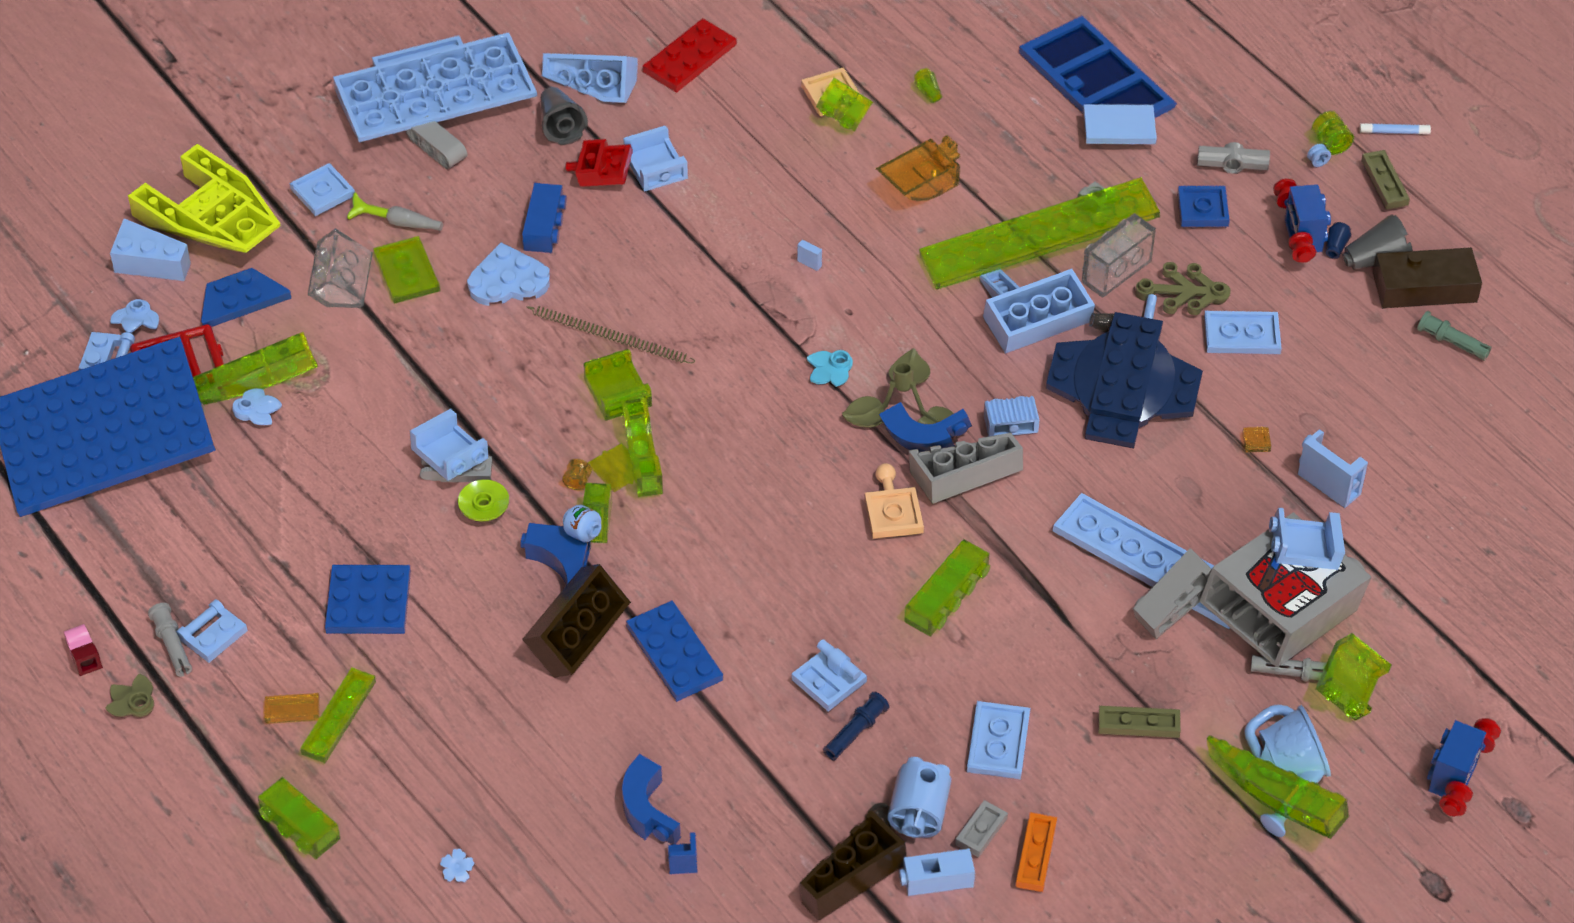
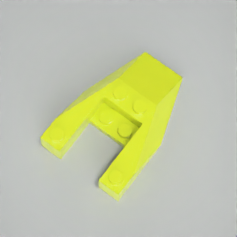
M196 144L181 155L180 159L184 177L201 188L179 205L147 183H144L128 195L132 216L148 227L223 249L247 253L281 226L248 177L199 144Z

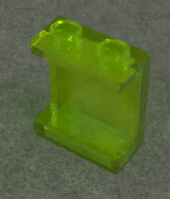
M629 349L598 359H592L583 364L584 379L605 421L652 406L651 388L648 383L643 384L632 363V355Z
M1351 633L1336 641L1315 689L1328 701H1331L1347 716L1356 721L1371 713L1372 707L1368 705L1369 699L1378 678L1389 673L1392 664Z

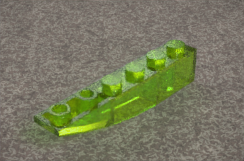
M301 332L193 378L200 401L205 405L243 396L244 392L250 389H265L317 368L318 364L304 332Z
M1211 735L1206 738L1209 756L1223 772L1245 792L1283 817L1329 839L1336 834L1349 818L1347 799L1341 794L1324 789L1315 782H1309L1292 771L1281 769L1268 760L1264 761L1252 755L1247 750L1238 749L1223 739L1219 740Z

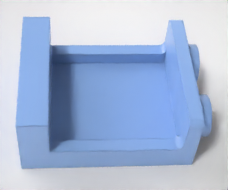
M667 126L631 135L623 139V145L631 144L633 153L630 166L644 192L688 179L687 160L684 156H678L669 139Z
M451 409L410 430L411 450L447 481L488 459L487 441L484 438L476 441L457 425V414Z
M1319 429L1313 435H1308L1302 443L1303 450L1299 459L1298 475L1346 508L1362 493L1368 462L1361 457L1351 465L1322 445L1324 432Z
M1277 508L1275 516L1270 518L1269 532L1273 533L1271 550L1275 552L1276 563L1333 570L1339 569L1345 555L1340 513L1329 512L1324 523L1288 519L1284 516V508Z

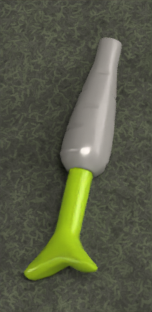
M354 192L352 198L353 208L347 215L348 220L357 215L367 213L387 218L389 223L401 227L434 229L441 231L443 228V222L433 220L406 208L393 206L390 209L366 204L359 198L356 192Z

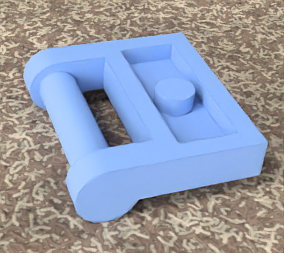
M92 332L79 370L111 360L115 346L119 347L115 358L128 354L130 346L135 341L134 335L128 332H124L121 335Z
M217 599L213 600L208 605L209 608L186 627L182 626L176 631L180 641L208 663L248 631L247 625L225 609ZM214 616L219 618L196 638L192 636Z

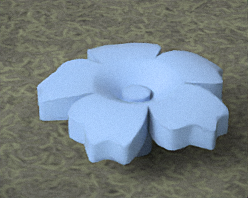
M454 849L452 856L447 854L441 858L440 865L446 867L443 870L444 879L451 882L456 878V881L466 882L470 878L467 871H471L475 864L473 858H465L466 853L462 852L461 849Z

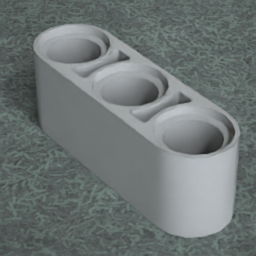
M435 121L406 130L408 137L413 143L446 169L451 168L467 157V150L464 145Z

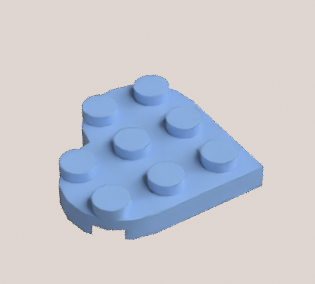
M501 242L473 270L467 279L468 290L473 300L489 306V302L502 301L503 304L511 298L523 301V297L535 295L536 298H539L546 293L550 286V271L540 261Z

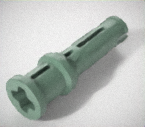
M1430 311L1424 313L1417 327L1418 331L1424 330L1435 336L1436 340L1450 342L1483 361L1486 360L1492 349L1491 346L1451 327L1449 321H1442L1432 316Z

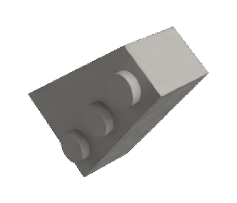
M1190 548L1146 595L1137 600L1133 608L1135 618L1157 639L1199 603L1212 569Z

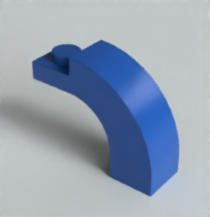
M901 402L879 414L887 431L897 443L909 450L918 449L919 452L930 451V447L938 445L941 446V449L953 447L955 445L952 437L960 436L968 428L972 427L964 409L934 424H921L914 421L908 415Z
M639 754L628 767L623 779L622 794L625 817L631 828L644 840L653 833L660 841H667L675 845L681 839L680 823L654 808L649 802L651 794L662 783V766Z

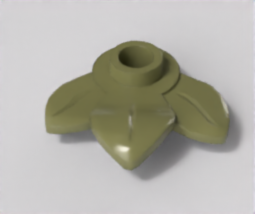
M138 674L133 680L132 686L111 685L110 693L113 702L108 704L105 709L113 716L118 717L130 714L136 717L148 715L154 709V700L151 696L153 692L151 681L146 676Z

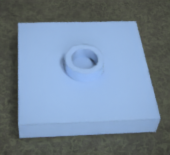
M330 163L289 183L290 189L315 216L352 198L355 192L353 187Z

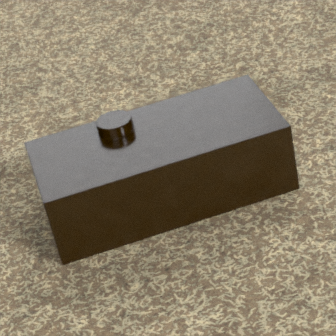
M1472 247L1376 254L1373 277L1382 309L1478 303L1482 280Z
M600 564L581 567L522 640L554 678L573 675L631 602Z

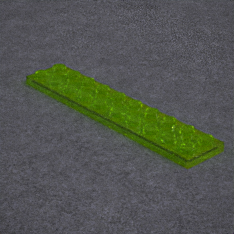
M1142 177L920 248L919 255L936 290L1159 218L1160 210Z

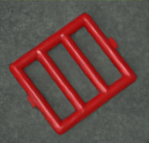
M208 324L133 343L130 346L132 353L180 337L196 386L225 379L228 375L222 356H224L220 344H217L212 327ZM202 335L205 337L216 369L214 372L203 375L190 342L191 338Z

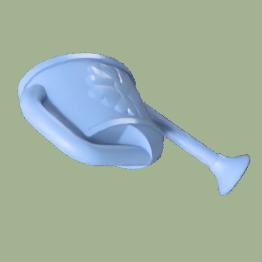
M1285 705L1270 706L1252 718L1244 731L1246 741L1257 766L1264 774L1279 781L1299 778V786L1279 811H1276L1274 814H1262L1260 816L1262 825L1277 837L1285 836L1284 823L1289 814L1324 775L1326 777L1331 776L1330 767L1321 742L1302 705L1298 706L1296 710ZM1277 715L1284 716V718L1265 730L1259 731L1264 750H1262L1255 731L1271 717Z

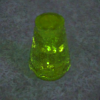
M929 68L919 70L914 75V84L931 103L938 102L942 98V94L935 73Z

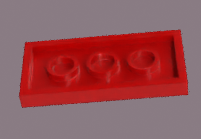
M702 18L642 65L643 73L677 93L737 45V38Z

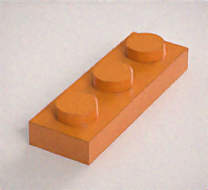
M1030 812L1016 880L1017 888L1039 892L1044 891L1057 817Z

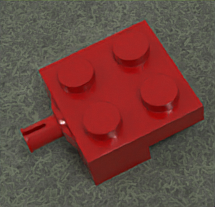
M606 139L584 140L579 160L576 162H566V171H575L580 187L625 184L633 150L631 144L608 146Z

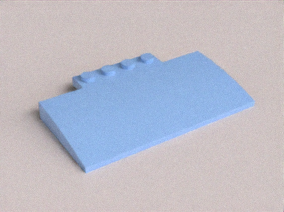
M509 32L463 44L460 36H455L372 57L374 67L333 77L335 92L359 142L409 130L411 127L429 122H440L537 96V91Z

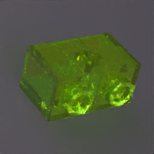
M834 77L819 99L816 107L823 115L839 121L842 127L855 132L873 102Z

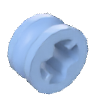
M1317 144L1308 151L1307 158L1312 162L1313 166L1321 167L1330 160L1331 153L1324 144Z

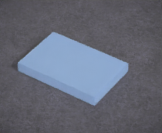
M1084 104L1086 144H1156L1157 136L1153 105Z
M1205 311L1204 323L1207 353L1281 354L1278 312Z
M977 701L967 772L1021 779L1030 708Z

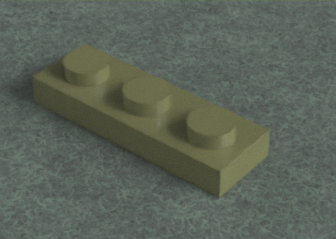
M1380 150L1362 154L1361 161L1386 210L1408 206L1410 198L1386 151Z
M1099 706V734L1180 738V709Z

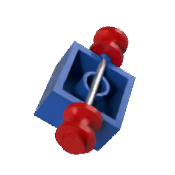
M1281 179L1275 183L1273 191L1277 196V205L1280 208L1286 209L1284 220L1290 238L1288 241L1289 247L1293 250L1292 257L1296 262L1306 263L1315 257L1316 252H1323L1324 242L1328 240L1327 226L1331 224V215L1325 209V195L1321 194L1318 184L1297 186L1296 182L1292 179Z
M1489 718L1478 719L1474 727L1455 720L1451 730L1446 728L1440 742V749H1436L1432 758V766L1427 779L1431 780L1428 791L1441 796L1439 805L1443 812L1449 816H1462L1467 810L1466 803L1473 796L1468 783L1477 766L1480 753L1492 752L1495 747L1494 740L1498 739L1501 734V729L1494 720Z

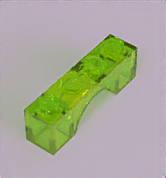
M646 398L621 401L622 422L637 496L644 497L663 494L662 471L659 457L656 455L647 400Z

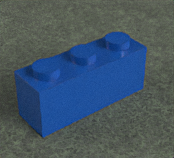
M534 183L522 234L524 251L552 253L554 244H558V226H562L563 212L561 211L566 209L567 195H563L562 185Z

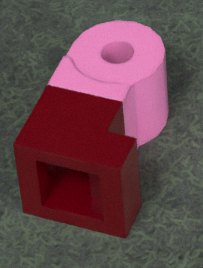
M84 624L63 631L79 676L103 668L99 652L93 644ZM94 658L92 664L88 666L80 665L81 662Z

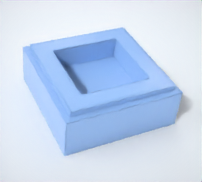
M801 240L797 246V261L818 271L822 266V249Z

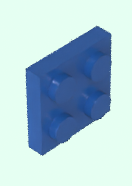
M1178 186L1177 194L1181 227H1229L1230 219L1226 186Z

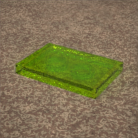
M419 236L373 248L374 256L394 304L440 292L439 282Z

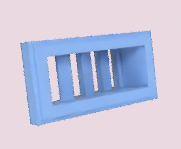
M1001 269L980 276L981 283L991 297L1020 288Z

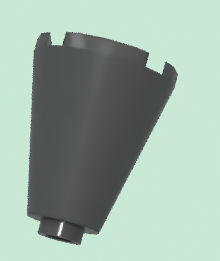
M549 87L545 89L540 96L541 122L544 135L549 141L557 142L559 145L574 143L582 137L585 127L587 128L588 119L585 111L559 88Z
M1392 214L1345 247V253L1342 254L1346 266H1351L1355 270L1374 266L1377 253L1413 251L1411 242H1406L1405 236L1408 234L1404 225L1396 215L1393 216Z

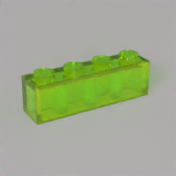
M963 539L905 606L904 622L930 637L937 629H942L947 617L951 612L955 613L958 610L962 599L973 592L980 578L984 579L990 570V553Z

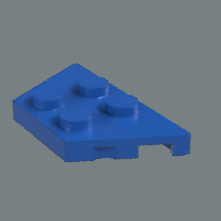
M254 268L206 284L201 319L202 325L208 324L213 327L292 299L291 292Z

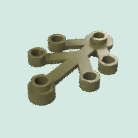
M1166 262L1163 265L1162 274L1166 278L1172 279L1178 285L1154 284L1152 280L1144 278L1136 284L1135 291L1136 297L1143 301H1147V297L1150 294L1178 295L1175 298H1166L1163 301V311L1167 314H1174L1177 308L1188 301L1187 312L1191 315L1200 314L1202 309L1211 303H1225L1231 293L1230 287L1227 284L1213 282L1201 273L1202 268L1199 264H1189L1186 275L1188 278L1198 281L1202 286L1194 285L1177 271V265L1173 262ZM1195 296H1203V297H1202L1201 299H1199V300H1198V299H1192V298L1195 297Z

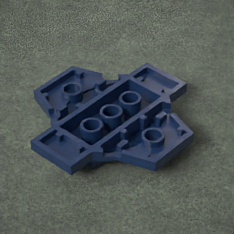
M1115 312L1109 332L1098 336L1094 340L1056 343L1046 389L1072 402L1078 401L1081 403L1084 413L1089 417L1085 439L1134 449L1139 428L1147 425L1148 421L1157 416H1160L1161 419L1193 417L1203 370L1169 354L1165 346L1159 341L1163 321Z

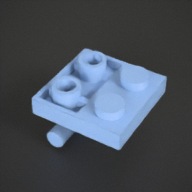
M822 639L817 644V648L821 652L792 673V681L829 712L867 682V675L850 661V658L839 648L835 649L831 644Z

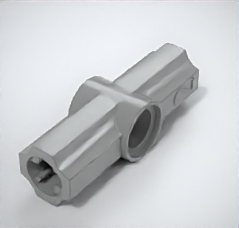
M1236 142L1228 143L1224 147L1199 146L1197 165L1223 167L1226 172L1231 174L1239 173L1243 169L1268 170L1270 150L1244 149L1240 143Z

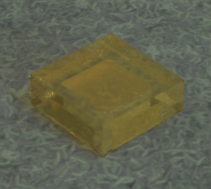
M1268 427L1243 428L1245 452H1271Z

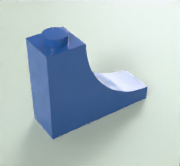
M529 523L527 533L522 534L521 548H525L526 559L538 561L551 567L562 577L567 585L581 567L587 566L591 541L582 542L566 534L564 526Z

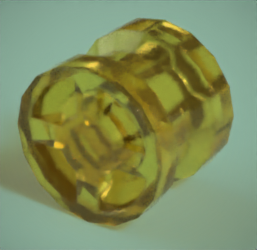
M581 459L570 460L567 465V471L562 477L565 486L572 490H584L587 486V478L592 473L591 465Z

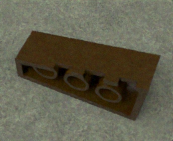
M870 810L865 815V820L850 831L849 837L842 844L838 843L832 849V854L826 860L822 859L800 882L802 904L818 921L903 867L904 858L907 857L906 843L881 818Z

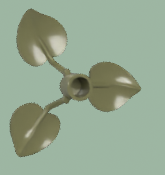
M913 348L902 355L891 366L889 370L890 387L884 403L881 404L880 400L875 397H861L854 400L842 412V416L848 422L859 427L869 428L882 424L883 422L879 414L887 408L895 387L901 392L912 389L920 413L923 415L918 420V423H938L954 413L940 406L932 407L928 412L924 410L916 384L923 383L930 377V367Z

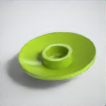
M493 480L471 482L461 490L458 496V506L462 514L475 521L496 519L506 511L509 505V494L506 488Z

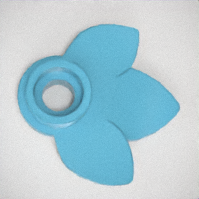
M837 350L833 353L819 351L807 357V361L816 367L810 376L811 382L822 385L831 381L837 387L848 380V371L853 366V360L848 352L844 350Z

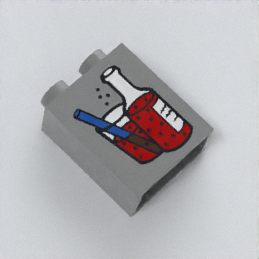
M1294 512L1286 517L1288 519L1302 520ZM1268 529L1212 567L1199 602L1278 668L1356 612L1372 576L1365 571L1358 560L1344 555L1338 570L1276 563L1275 552L1271 550L1273 533L1269 532Z

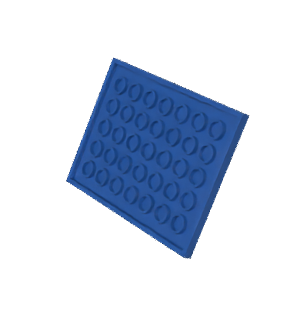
M180 337L0 397V447L16 510L20 517L216 451Z

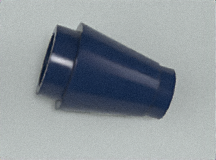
M1335 222L1329 227L1326 255L1333 259L1339 258L1352 236L1351 228L1347 224Z

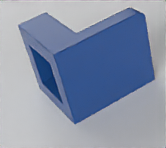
M690 832V844L668 845L670 874L697 873L695 832Z

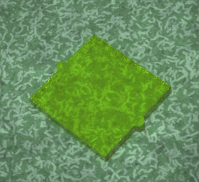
M622 443L608 451H603L600 456L588 462V466L613 492L628 484H633L634 480L648 473V469Z

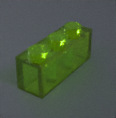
M281 777L258 796L259 813L262 818L267 822L272 821L285 838L290 837L295 841L296 846L302 853H309L315 860L340 840L338 824L285 778Z

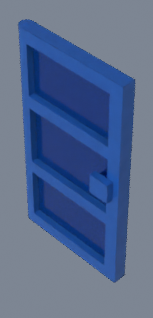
M1080 16L1019 46V53L1082 113L1084 104L1153 105L1154 117L1156 118L1174 109L1177 105L1164 90L1084 16Z

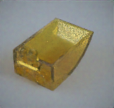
M948 135L942 138L939 145L930 138L875 169L908 199L927 201L959 185L960 165L955 161L960 158V154L957 152L958 144L952 141V138Z

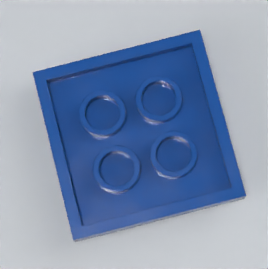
M332 565L325 624L326 634H405L411 576L410 565Z

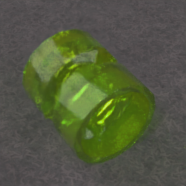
M1335 111L1324 112L1312 124L1313 133L1326 146L1331 155L1343 153L1354 142L1353 133Z

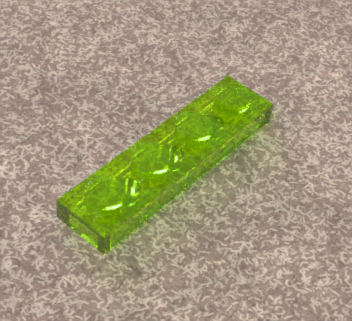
M351 667L301 746L302 755L323 763L327 762L375 685L376 678L374 675Z

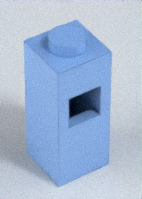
M970 849L905 857L903 869H899L901 886L906 885L908 896L974 887L975 870Z

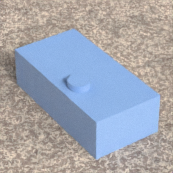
M1069 269L987 299L983 318L1006 354L1090 323L1095 304L1073 269Z

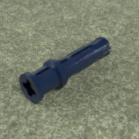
M871 692L868 701L862 707L859 706L855 709L854 717L823 748L828 758L834 761L837 760L863 730L873 727L875 719L882 712L889 710L890 705L885 697L878 692Z

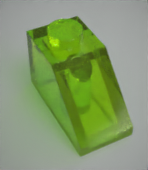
M586 483L583 505L598 512L602 523L600 533L591 540V543H607L612 511L611 484Z

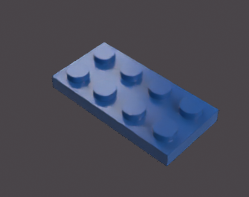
M673 600L626 621L628 630L676 702L723 681V673Z

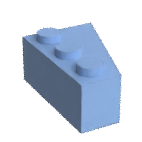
M123 219L110 252L114 273L185 281L191 265L187 244Z

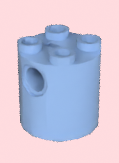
M918 757L908 758L907 763L898 769L888 813L890 825L898 832L909 837L928 838L937 835L942 829L951 787L950 769L942 764L935 765L930 762H924Z

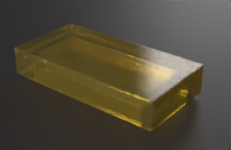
M319 693L265 696V723L320 720Z

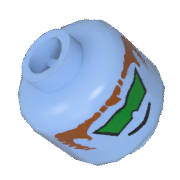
M575 505L568 509L563 516V526L566 534L579 541L589 542L601 531L602 523L599 513L584 505Z

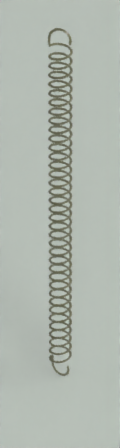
M527 306L526 308L533 310L534 314L535 308ZM538 306V308H537V313H536L537 316H538V317L541 316L542 318H544V317L546 318V315H547L549 309H548V308L546 309L545 316L543 317L542 314H543V312H544V307H543L542 310H541V315H538V312H539V310H540V306ZM553 310L550 311L549 318L551 317ZM560 312L559 315H558V319H557L558 323H561V322H562L563 325H564V324L567 325V322H568V320H569V315L567 316L565 323H563V320H564V318H565V314H563V316H562V321L559 322V318H560V316H561V312ZM554 313L553 319L550 318L551 321H552V320L555 321V317H556V314H555V313ZM571 317L569 325L571 327H575L578 318L575 319L574 326H571V323L573 321V317ZM580 319L579 325H578L577 328H579V330H582V329H583V331H587V332H588V328H589V326H590V322H588V324H587V329L584 330V326H585V324H586V320H585L584 323H583L582 329H580V325H581V322H582V319ZM594 323L591 326V333L594 328ZM603 326L600 327L599 334H596V336L600 335ZM606 327V328L604 329V334H603L602 336H604V338H607V337H608L609 340H610V339L613 340V336H614V334H615V330L613 331L611 338H609L611 329H609V331H608V336L605 337V333H606V330H607V327ZM618 331L615 340H616L617 342H621L624 333L621 334L620 340L617 341V338H618V336H619V331ZM626 334L625 340H624L623 343H625V345H628V344H629L630 347H631V346L634 347V343H635V341H636V337H635L634 340H633V344L630 345V341H631V339H632V335H631L630 338H629L628 344H626V340H627V337H628V334ZM639 338L636 347H637L638 349H642V350H643L642 346L644 345L645 340L642 341L641 347L638 348V345H639V343H640V338ZM647 341V343H646V348H645V349H646V352H649V351H650V353H654L655 355H657V354H658L659 356H662V355H663L664 358H665L666 356H667V358H668V353H669V351H670V348H668V350H667V355H666V356H664V352H665L666 347L663 348V352H662V354L660 355V354H659V352H660V350H661V345H660V346H659V349H658V353L656 354V353H655V350H656V348H657V344H656L655 347H654V351L651 352V348H652V346H653V342H652L651 345H650V349L647 351V346H648V344H649V341ZM674 349L672 350L671 356H670L668 359H670V358L672 359V355H673V353H674ZM685 354L684 360L682 362L680 361V363H694L685 361L687 354Z

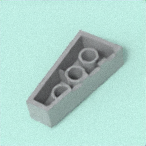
M1012 433L979 438L976 443L955 442L956 446L941 449V446L938 445L930 447V451L919 452L918 449L909 451L910 473L932 504L1023 470V448Z

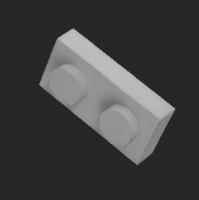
M984 800L957 836L955 845L963 850L970 849L971 854L979 858L1007 820L1008 813Z

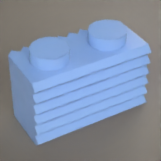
M1019 396L1015 399L1005 400L993 399L990 402L987 400L984 404V419L988 437L1012 433V435L1038 433L1039 416L1033 396Z

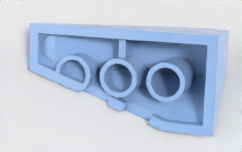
M543 53L542 76L603 102L626 103L637 81L638 58L629 56Z

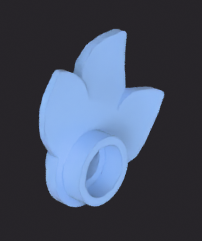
M136 299L129 302L125 308L115 311L111 316L110 322L111 324L121 323L126 332L132 333L142 324L147 328L157 329L159 316L151 310L150 304L147 301Z
M254 388L244 392L242 398L235 400L232 410L234 416L239 420H250L257 425H271L272 418L269 414L279 410L282 407V403L273 396L265 395L263 389Z

